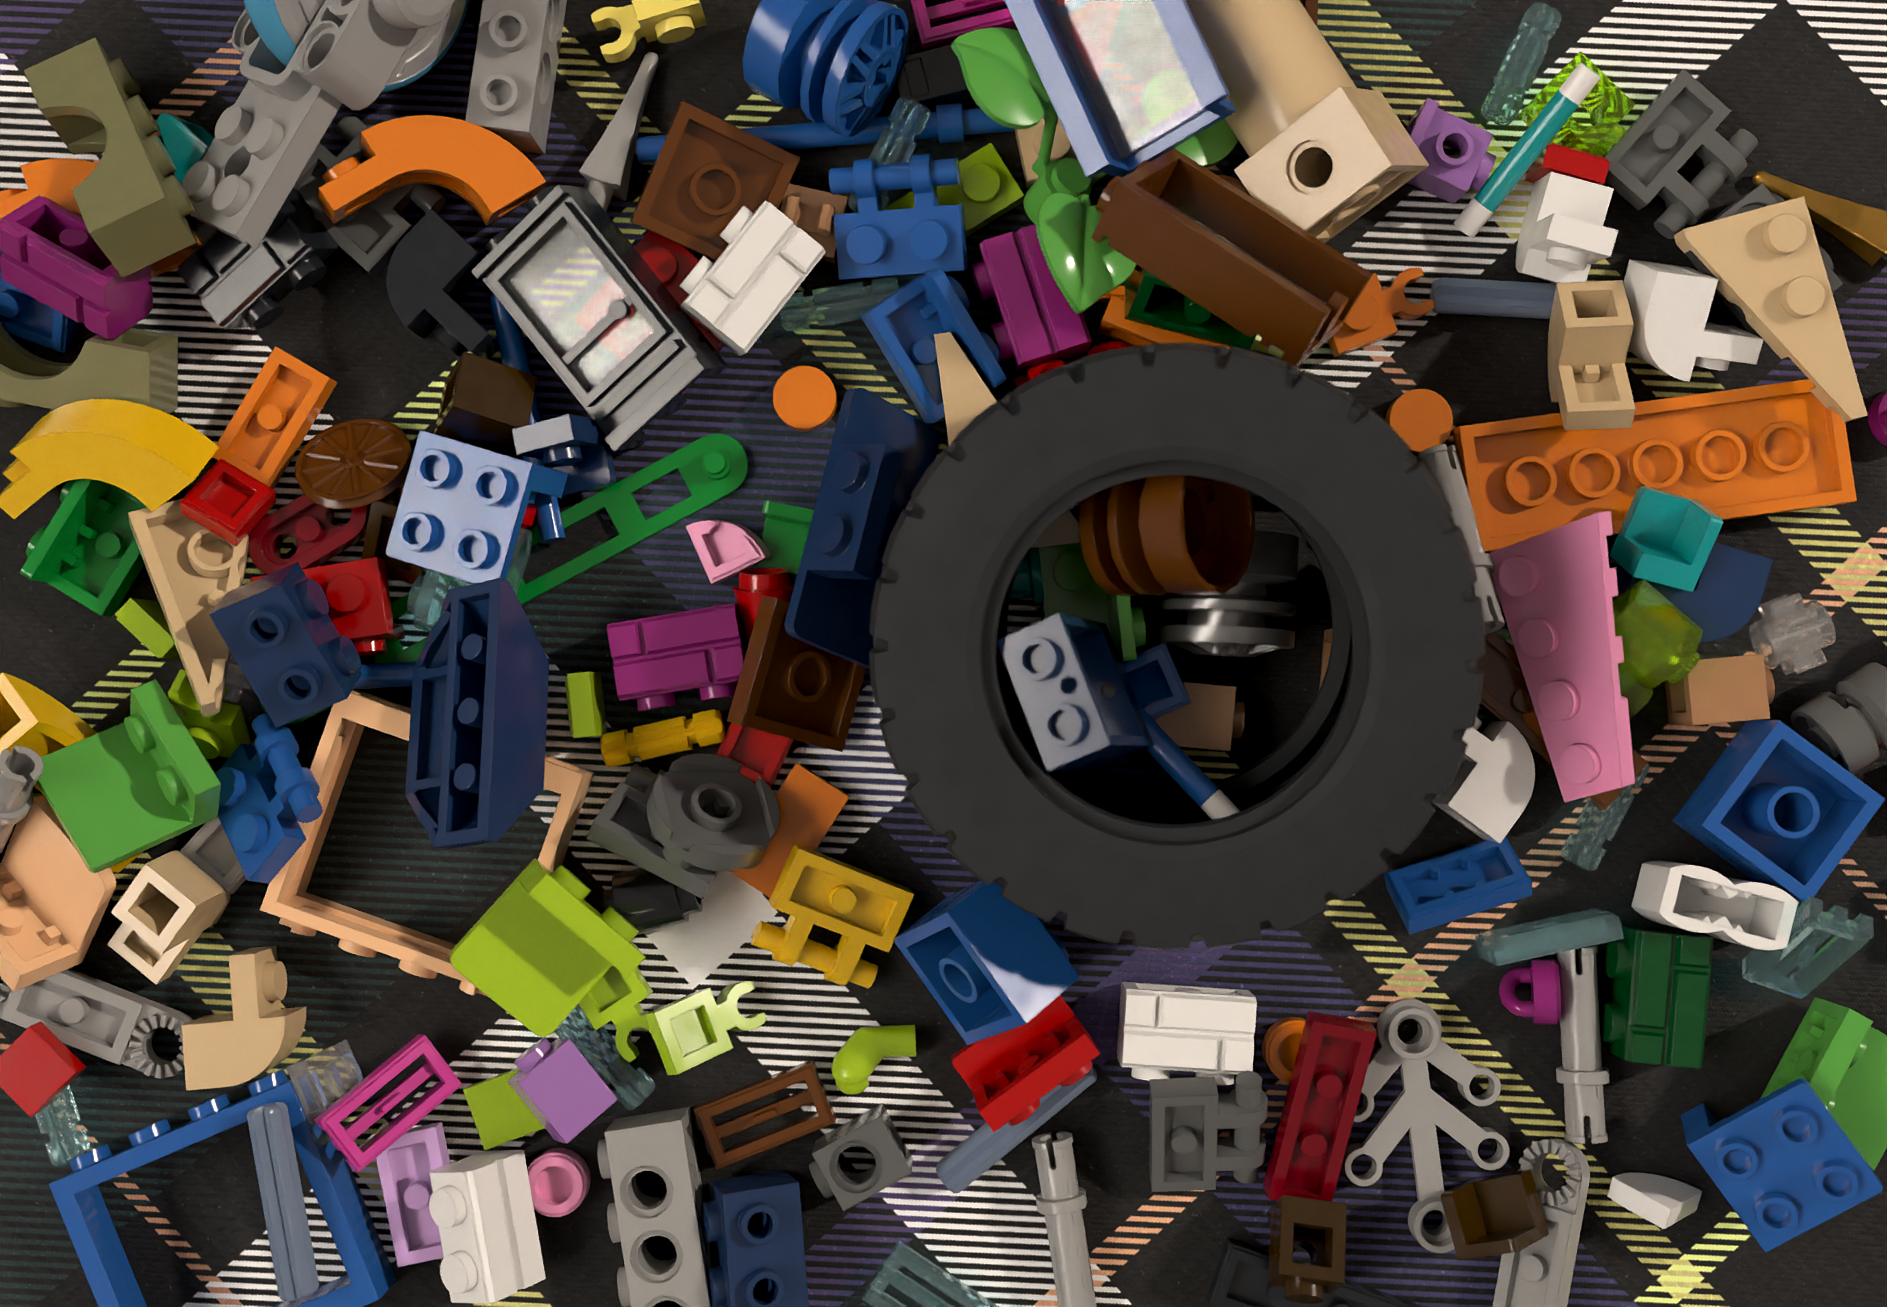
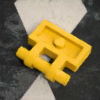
M794 843L769 900L772 908L790 915L788 921L782 928L760 921L754 930L751 945L772 952L773 960L791 967L796 962L823 971L824 979L845 986L849 981L869 989L876 978L878 967L873 963L860 959L862 951L867 944L889 953L894 942L893 939H895L914 893L907 887ZM813 924L841 934L839 943L834 948L808 939Z

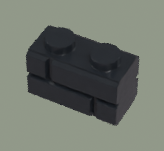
M292 188L257 249L216 230L178 266L177 272L191 291L201 297V304L217 325L224 329L251 328L252 330H259L270 325L281 316L284 307L280 302L294 289L296 291L304 290L318 282L326 274L327 267L323 262L338 249V244L322 222L315 219V213L300 193Z

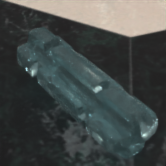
M1534 2L1525 12L1518 27L1519 32L1516 38H1513L1493 81L1495 86L1488 92L1481 107V115L1485 119L1501 126H1508L1516 119L1524 102L1523 96L1526 91H1529L1549 48L1550 38L1554 37L1562 20L1561 13L1556 8L1549 7L1542 2Z
M899 98L888 118L892 124L890 128H883L869 159L874 158L877 165L908 162L917 144L913 139L915 135L922 134L930 118V110L912 98ZM888 190L881 191L882 211L890 199L886 195ZM852 193L848 200V207L855 213H858L857 197L855 193Z
M887 277L872 280V286L863 287L862 282L815 289L812 290V296L804 297L803 292L793 293L779 311L781 324L785 330L794 331L810 328L809 322L818 321L819 326L860 320L862 319L860 314L900 289L897 278Z
M1649 764L1635 777V784L1627 786L1606 810L1599 811L1587 801L1576 822V825L1580 827L1578 834L1570 833L1561 850V856L1564 859L1587 871L1597 869L1606 852V849L1601 846L1605 839L1610 842L1612 841L1635 798L1630 792L1633 786L1640 788L1649 771Z
M579 1004L554 1031L560 1039H570L606 1085L611 1083L616 1088L613 1094L626 1109L633 1110L637 1108L654 1091L656 1087L655 1082L641 1067L635 1070L630 1065L631 1062H628L619 1054L615 1039L603 1027L595 1031Z
M68 1085L42 1112L35 1115L41 1135L49 1134L51 1141L45 1143L50 1161L55 1167L69 1164L68 1160L91 1150L85 1129L77 1130L75 1122L81 1120Z

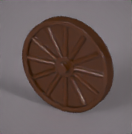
M372 418L348 420L321 431L303 447L296 460L295 475L304 495L320 506L332 509L362 507L388 496L405 481L413 451L406 434L390 422Z

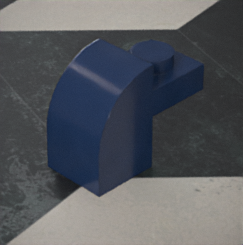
M1715 542L1693 592L1636 578L1630 573H1623L1617 575L1618 596L1612 597V602L1626 606L1624 616L1649 624L1663 625L1659 638L1661 643L1682 645L1717 641L1740 630L1755 614L1764 593L1773 559Z

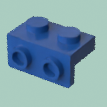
M941 269L919 275L860 314L913 404L927 424L935 423L945 416L934 334L951 332L988 388H996L1007 380L999 366L1002 363V356L997 345L985 332H979L967 312L970 304L964 289L953 277L946 276Z

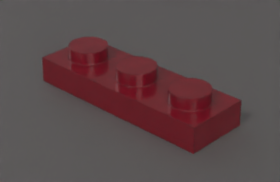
M1308 1011L1263 1183L1267 1199L1277 1201L1281 1195H1289L1332 1202L1377 1035L1371 1022Z

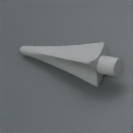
M648 52L644 56L620 107L579 170V173L587 180L585 187L588 188L605 212H607L612 196L626 201L636 148V137L639 134L648 92L659 62L658 55L654 52Z

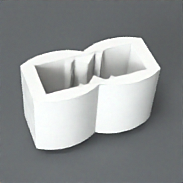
M1657 860L1642 863L1631 907L1643 917L1660 924L1693 932L1706 933L1716 939L1751 948L1778 950L1786 948L1788 945L1798 902L1787 892L1772 885L1724 877L1714 870L1701 866Z

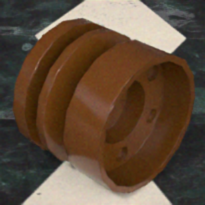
M1192 475L1143 477L1101 490L1080 501L1079 537L1084 560L1094 581L1111 595L1124 597L1140 596L1142 594L1162 596L1167 592L1183 595L1224 594L1240 582L1248 569L1254 547L1255 511L1251 491L1220 480Z

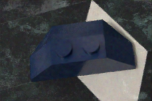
M503 578L449 589L442 605L445 612L431 629L413 669L405 795L419 821L430 833L428 838L433 847L441 850L497 842L544 789L549 660L510 581Z

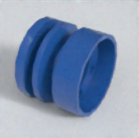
M762 0L755 12L746 37L742 60L744 80L751 91L785 108L798 109L801 107L807 119L815 123H826L829 130L841 136L853 137L867 128L880 112L893 90L903 65L908 43L907 17L903 9L877 0Z

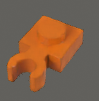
M1422 268L1404 270L1392 280L1388 288L1383 290L1377 274L1374 273L1371 276L1341 329L1327 340L1334 358L1394 336L1398 332L1393 319L1394 316L1404 320H1416L1426 315L1435 307L1433 299L1414 304L1409 302L1404 295L1405 285L1418 281L1424 275Z

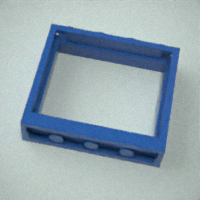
M284 1069L268 1074L247 1084L251 1094L248 1097L230 1104L226 1093L188 1109L187 1111L191 1118L189 1122L171 1129L167 1118L129 1134L128 1137L132 1146L112 1154L108 1143L68 1160L72 1172L49 1183V1187L98 1307H147L97 1184L247 1121L249 1110L270 1102H284L287 1105L295 1148L347 1272V1275L319 1286L317 1291L306 1298L284 1301L272 1307H363L379 1300L397 1282L352 1169L345 1161L347 1158L341 1151L335 1148L330 1141L331 1137L325 1130H321L314 1120L326 1110V1106L311 1070L287 1079Z

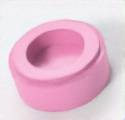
M566 1148L549 1149L541 1153L527 1168L534 1210L542 1215L561 1217L573 1212L581 1204L589 1191L591 1176L588 1165L579 1154Z

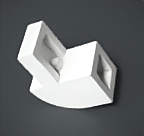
M1550 172L1535 181L1518 239L1516 251L1517 271L1555 283L1586 282L1591 264L1611 256L1618 230L1603 226L1614 188L1555 172Z
M1629 260L1624 278V286L1634 326L1628 349L1640 360L1674 378L1689 382L1694 365L1707 369L1726 371L1730 361L1757 364L1764 339L1733 325L1707 322L1718 279L1689 267Z
M1476 717L1474 727L1466 729L1462 738L1468 744V747L1446 795H1437L1432 803L1480 838L1501 843L1529 803L1535 783V765L1530 747L1525 738L1509 721H1490L1482 733L1477 730L1482 722Z

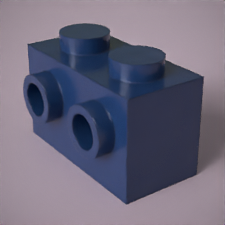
M298 562L227 592L209 613L210 618L276 728L347 699L362 675L360 671L361 660L355 645L347 636H340L328 615L329 605L323 589L316 580L306 577Z
M784 1170L708 1181L710 1201L701 1204V1223L706 1242H713L715 1267L707 1268L711 1307H809L799 1182Z

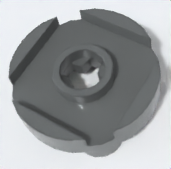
M692 754L672 762L669 771L658 776L647 802L649 826L657 840L663 844L662 852L665 859L678 868L690 869L696 866L712 871L751 869L759 865L780 821L779 804L770 786L759 776L754 784L748 777L738 773L742 764L720 755ZM704 805H711L716 814L726 817H712L703 811Z

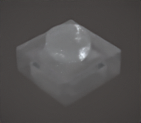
M347 1039L286 1067L311 1127L318 1125L314 1120L363 1080L360 1067L355 1060Z

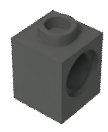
M881 1103L816 1139L812 1151L815 1161L809 1164L811 1175L821 1194L826 1199L834 1195L842 1210L845 1211L912 1174L913 1158L886 1108ZM862 1146L873 1154L875 1164L866 1172L855 1173L848 1170L842 1164L840 1154L848 1147Z

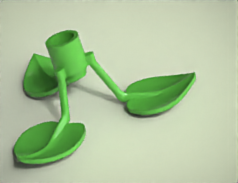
M984 28L965 33L955 39L951 48L959 59L967 88L981 110L994 122L1013 129L1034 127L1044 118V129L1038 159L1032 165V170L1039 177L1026 192L1023 204L1026 214L1036 224L1040 247L1056 284L1075 314H1080L1101 297L1120 286L1136 267V263L1108 246L1109 238L1100 243L1091 238L1102 214L1096 211L1097 205L1091 206L1089 195L1091 188L1106 173L1101 172L1090 179L1085 176L1077 159L1050 160L1058 115L1051 104L1052 102L1019 31L1007 28ZM1165 71L1150 80L1142 94V107L1153 125L1144 128L1133 138L1198 100L1185 71ZM1224 118L1174 149L1201 166L1209 168L1218 164L1233 150L1238 142V138Z

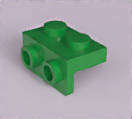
M91 479L70 480L66 482L61 491L60 502L62 504L48 526L41 528L30 540L26 549L28 559L23 565L20 574L32 581L50 584L101 616L113 617L145 565L130 527L128 512L144 509L147 506L127 491L112 484Z

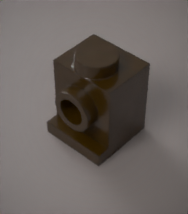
M1281 1195L1268 1210V1223H1270L1268 1285L1284 1287V1298L1286 1300L1304 1304L1324 1302V1293L1333 1294L1345 1283L1346 1204ZM1293 1247L1305 1249L1310 1255L1311 1264L1295 1263L1293 1261Z

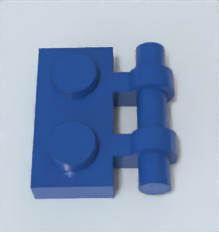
M929 153L912 155L910 162L878 165L874 158L855 160L853 167L830 169L829 185L831 193L833 195L855 193L858 202V213L833 214L839 279L919 274L938 269L944 272L968 269L964 204L938 206L937 186L960 184L958 158L934 160L933 155ZM912 188L915 208L882 211L881 191Z
M268 713L257 716L252 722V728L257 736L254 746L241 743L215 775L221 783L218 818L248 881L269 884L306 841L298 821L309 823L321 816L323 808L317 798L320 793V787L310 769L302 767L296 756L299 752V745L293 733L285 726L276 728Z

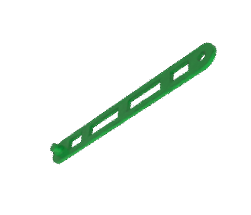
M724 434L706 435L561 512L565 530L606 509L619 535L528 584L524 582L512 559L506 580L510 581L521 606L737 491L745 482L749 471V461L744 448L730 436ZM679 470L692 496L646 520L633 493ZM537 525L518 535L512 558L541 543ZM446 574L391 603L393 621L447 593L449 589L456 588L468 581ZM428 637L406 649L402 647L399 640L386 641L387 652L372 655L375 663L417 661ZM333 705L323 708L319 711L311 713L307 716H304L287 724H297L304 722L320 714L321 712L331 708Z

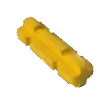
M711 709L692 714L693 719L689 720L685 716L633 727L632 733H628L626 729L603 734L600 737V749L606 766L616 767L634 763L635 757H639L642 761L693 749L692 744L696 743L700 747L721 743L726 735L723 717L719 710Z

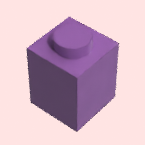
M545 1037L540 1039L515 1060L514 1064L518 1067L519 1071L507 1081L555 1141L566 1144L618 1100L570 1039H556L551 1044Z

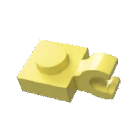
M632 0L633 4L618 8L603 7L591 15L597 31L605 30L609 27H616L621 30V35L617 41L600 46L606 62L617 63L629 58L635 51L637 42L642 37L646 38L647 43L659 40L661 43H675L692 36L696 28L707 25L700 0Z

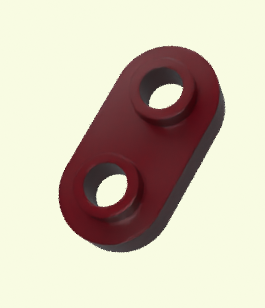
M303 494L256 524L249 537L248 548L250 557L255 566L267 575L297 562L302 569L318 567L366 536L371 504L351 508L352 514L349 522L339 526L334 519L336 509L320 506ZM292 536L297 542V550L292 557L285 559L281 554V543L285 538Z

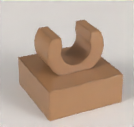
M789 184L784 194L780 211L793 221L795 226L801 228L824 248L826 253L820 259L821 261L836 262L837 250L833 214L847 213L849 206L848 197Z

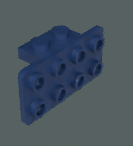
M851 388L844 394L785 620V630L789 636L864 668H870L869 651L874 648L873 635L870 634L871 607L878 578H881L884 565L882 559L890 535L901 512L906 510L912 498V492L926 470L936 459L940 436L934 427L865 388Z

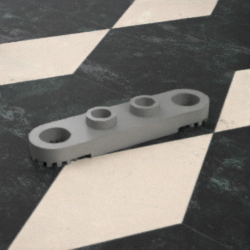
M71 968L15 992L10 989L4 980L3 983H0L1 1019L26 1029L41 1021L62 1043L115 1064H124L144 1072L148 1077L155 1076V1078L162 1079L185 1071L181 1025L191 1022L193 1019L183 1012ZM159 1027H168L169 1030L174 1029L175 1035L181 1037L179 1038V1042H182L179 1048L181 1053L177 1055L178 1058L174 1061H165L159 1058L152 1048V1037Z
M1544 1139L1531 1143L1532 1145L1523 1151L1524 1155L1519 1160L1521 1166L1518 1171L1531 1169L1549 1235L1521 1251L1502 1254L1492 1307H1567L1590 1181V1169L1583 1152L1571 1142L1563 1139ZM1550 1153L1559 1155L1560 1160L1565 1161L1564 1166L1569 1169L1566 1171V1175H1569V1178H1566L1565 1181L1567 1185L1562 1186V1190L1556 1191L1550 1188L1543 1180L1541 1174L1542 1162Z

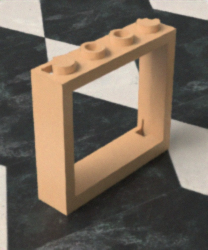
M352 690L347 699L333 704L310 768L320 787V793L317 798L323 808V812L319 818L312 822L301 823L298 821L306 841L269 883L260 910L281 917L279 924L291 927L290 932L305 936H315L318 930L340 938L338 947L347 952L364 957H376L378 951L401 959L398 967L407 973L430 979L436 978L437 973H441L461 980L459 989L470 995L479 993L487 996L453 968L450 962V953L456 944L306 892L364 727L367 726L409 741L411 708L363 691ZM545 755L544 789L559 793L561 796L538 861L553 873L563 863L594 772Z

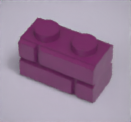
M39 195L0 219V250L3 251L0 256L2 280L34 297L37 301L50 306L76 322L84 323L85 327L90 331L112 340L147 317L153 309L152 286L148 284L152 279L151 265L123 278L91 237L81 216L47 197Z
M1036 224L979 243L978 256L980 262L972 264L971 271L981 301L993 299L1000 322L990 325L993 340L1001 353L1002 361L1012 359L1018 374L1027 372L1032 366L1045 361H1062L1089 351L1092 339L1083 312L1075 314L1056 284L1041 250Z
M736 603L607 624L617 695L620 701L636 700L638 711H645L676 705L674 693L699 689L701 701L734 696L747 652L745 631Z

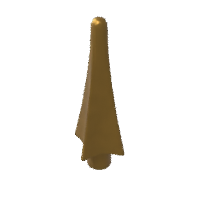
M1757 171L1753 174L1752 182L1756 186L1763 183L1770 193L1777 194L1785 201L1804 196L1811 220L1839 239L1871 266L1883 255H1887L1886 210L1827 195L1764 171Z

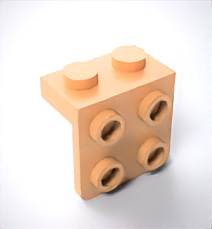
M43 795L33 797L32 807L25 818L16 824L0 863V977L13 992L82 963L116 888V879L111 867L97 873H92L88 870Z

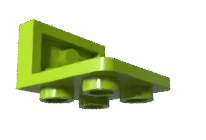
M534 858L452 949L450 962L456 971L531 1032L539 1037H546L556 1030L612 965L628 978L646 957L632 942L633 938L639 933L632 924L610 906L601 915L584 900L591 890L560 864L552 873Z

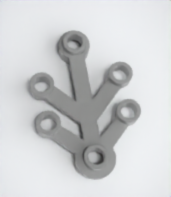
M1403 998L1390 1003L1378 1018L1376 1032L1380 1047L1370 1058L1361 1091L1363 1094V1104L1356 1110L1353 1123L1362 1122L1372 1114L1375 1104L1373 1097L1399 1066L1403 1091L1365 1141L1352 1144L1346 1148L1341 1169L1347 1178L1358 1186H1370L1376 1183L1382 1175L1383 1162L1409 1130L1418 1201L1413 1204L1409 1211L1408 1226L1411 1234L1425 1249L1434 1253H1446L1455 1248L1441 1201L1444 1185L1436 1125L1463 1145L1469 1158L1485 1170L1501 1168L1509 1158L1510 1148L1507 1140L1492 1128L1478 1126L1431 1089L1427 1061L1457 1081L1460 1094L1476 1106H1488L1494 1103L1501 1093V1082L1493 1071L1483 1065L1472 1064L1441 1040V1022L1436 1012L1430 1006L1417 999ZM1406 1019H1414L1418 1026L1416 1035L1407 1041L1400 1040L1397 1032L1400 1023ZM1477 1075H1486L1489 1081L1487 1090L1481 1095H1472L1469 1089L1471 1080ZM1488 1138L1495 1139L1497 1142L1495 1154L1487 1159L1480 1158L1478 1154L1480 1143ZM1362 1154L1369 1155L1372 1160L1369 1171L1362 1175L1352 1173L1351 1164L1353 1160ZM1433 1210L1441 1211L1443 1214L1441 1225L1434 1230L1424 1229L1423 1219L1425 1215Z

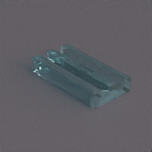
M1809 896L1796 909L1787 947L1778 950L1754 948L1742 960V978L1803 999L1874 937L1873 917L1860 913L1855 919L1850 921L1848 920L1847 908L1834 905L1828 912H1824L1823 900ZM1832 934L1836 935L1815 954V949ZM1797 965L1800 967L1796 972H1794V973L1790 976V978L1785 977V976H1786L1787 974H1789Z
M1598 908L1479 932L1478 936H1475L1479 958L1486 959L1487 962H1493L1496 966L1624 939L1619 916Z
M899 1240L891 1250V1255L887 1261H884L874 1281L870 1282L863 1293V1300L873 1307H907L884 1292L888 1284H891L924 1307H953L900 1272L898 1269L903 1265L965 1307H999Z

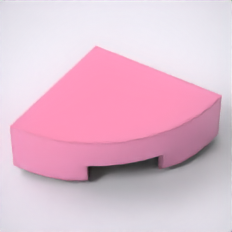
M708 520L686 526L711 584L720 583L738 574L741 570L749 569L772 558L765 543L754 532L740 524L725 520Z

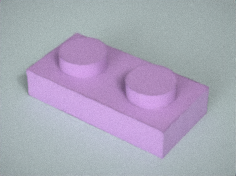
M442 1122L409 1129L376 1157L398 1267L444 1258L439 1227L434 1222L429 1210V1200L433 1193L429 1171L450 1164Z

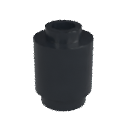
M642 867L614 874L612 876V888L603 891L605 910L609 906L612 907L639 931L638 934L688 922L689 914L703 910L702 898Z

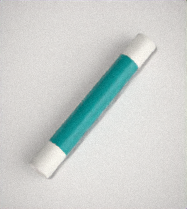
M1581 62L1577 65L1453 224L1460 231L1471 238L1476 236L1601 79L1597 73Z

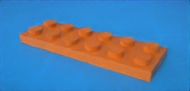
M1809 379L1636 402L1634 403L1636 410L1631 428L1564 430L1561 413L1459 426L1453 430L1455 446L1458 448L1461 469L1468 488L1481 543L1485 552H1493L1599 512L1611 511L1613 535H1618L1635 493L1641 486L1697 500L1723 520L1855 502L1857 498L1845 422L1843 423L1841 417L1835 411L1826 409L1814 396L1810 389L1815 385Z

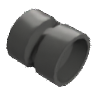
M1876 662L1867 663L1840 680L1835 687L1836 695L1831 692H1822L1794 710L1790 716L1792 727L1797 734L1853 775L1876 761L1879 757L1878 748L1887 750V667Z

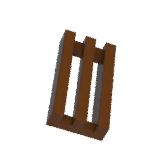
M814 1059L698 1104L693 1109L716 1170L836 1123L837 1119L833 1107L830 1106L824 1084L821 1083L818 1076V1069ZM805 1080L808 1089L717 1125L713 1122L712 1116ZM812 1102L815 1105L817 1112L725 1149L720 1140Z

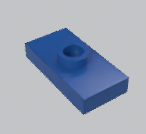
M1506 836L1501 843L1486 840L1384 873L1385 887L1410 935L1532 895V881Z

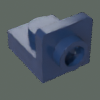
M566 414L512 429L516 455L542 459L544 467L568 474L562 497H569L615 484L616 475L611 448L605 441L607 436L593 419Z

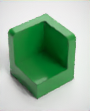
M764 501L762 514L766 517L762 541L769 549L772 558L759 563V567L787 568L790 570L791 575L798 574L814 512L813 509Z

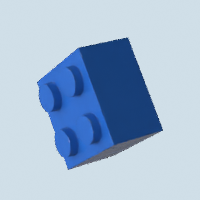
M1748 720L1676 815L1673 822L1752 881L1775 886L1790 894L1798 903L1808 905L1885 801V798L1780 720Z
M978 881L947 897L893 939L967 1045L1027 1024L1080 978L1069 962L1068 952L1062 942L1047 931L1038 917L1020 909L1000 896L1002 887L994 882L985 885L982 881Z

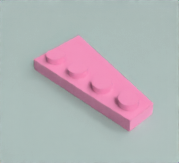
M1611 511L1595 513L1489 553L1493 558L1495 566L1491 576L1564 802L1635 784L1628 699L1621 696L1618 663L1624 662L1622 635L1615 636L1612 597L1618 596L1616 568H1609L1606 537L1613 535Z

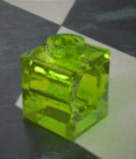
M1580 51L1517 116L1529 127L1581 62L1601 77L1580 104L1589 113L1591 126L1581 125L1570 116L1549 144L1554 143L1602 157L1626 133V130L1618 122L1636 104Z

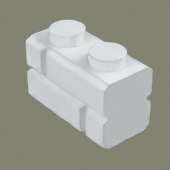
M766 200L754 213L743 205L719 235L729 243L714 263L703 256L680 285L689 295L679 307L739 356L749 351L826 253L818 242L801 228L795 226L793 221Z
M1122 982L1117 1059L1121 1067L1132 1068L1131 1076L1136 1079L1148 1081L1150 1079H1170V1070L1196 1072L1195 1077H1215L1217 1085L1234 1084L1235 1074L1238 1075L1243 1071H1253L1256 997L1249 990Z
M523 1150L479 1152L461 1159L459 1162L450 1163L429 1171L433 1192L429 1200V1210L434 1222L439 1227L444 1257L440 1265V1275L443 1284L450 1292L452 1303L488 1304L497 1302L516 1293L518 1289H525L546 1279Z

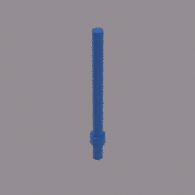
M961 103L936 105L937 112L875 117L867 128L853 137L841 136L829 130L826 123L815 122L740 128L785 151L939 138V144L964 142V135L1014 131L1013 128L1004 127L994 122L981 108L962 109ZM666 135L636 137L638 162H655Z

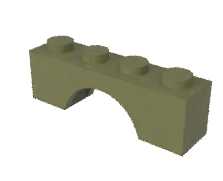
M92 38L25 69V75L40 111L73 155L88 152H104L96 168L72 192L89 234L120 275L124 278L197 243L185 216L195 212L194 207L178 179L174 175L167 177L168 174L177 171L159 137L156 134L149 136L158 132L159 129L141 97L137 95L142 92L124 59L120 56L110 60L97 39Z
M0 322V407H21L28 404L50 408L51 412L63 405L77 401L115 399L143 404L168 414L178 409V336L136 328H129L113 340L106 339L98 334L85 341L75 362L59 363L45 360L25 350L8 334Z

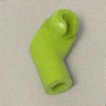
M915 1024L865 1026L856 1030L834 1056L831 1072L838 1089L845 1094H859L869 1086L867 1078L883 1058L916 1057Z

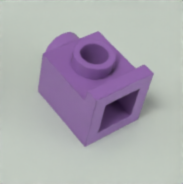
M1427 98L1411 117L1406 130L1430 166L1407 183L1454 204L1469 188L1479 191L1494 166L1496 156L1486 150L1494 134L1439 109L1440 103ZM1443 145L1460 152V158L1448 157L1443 151Z

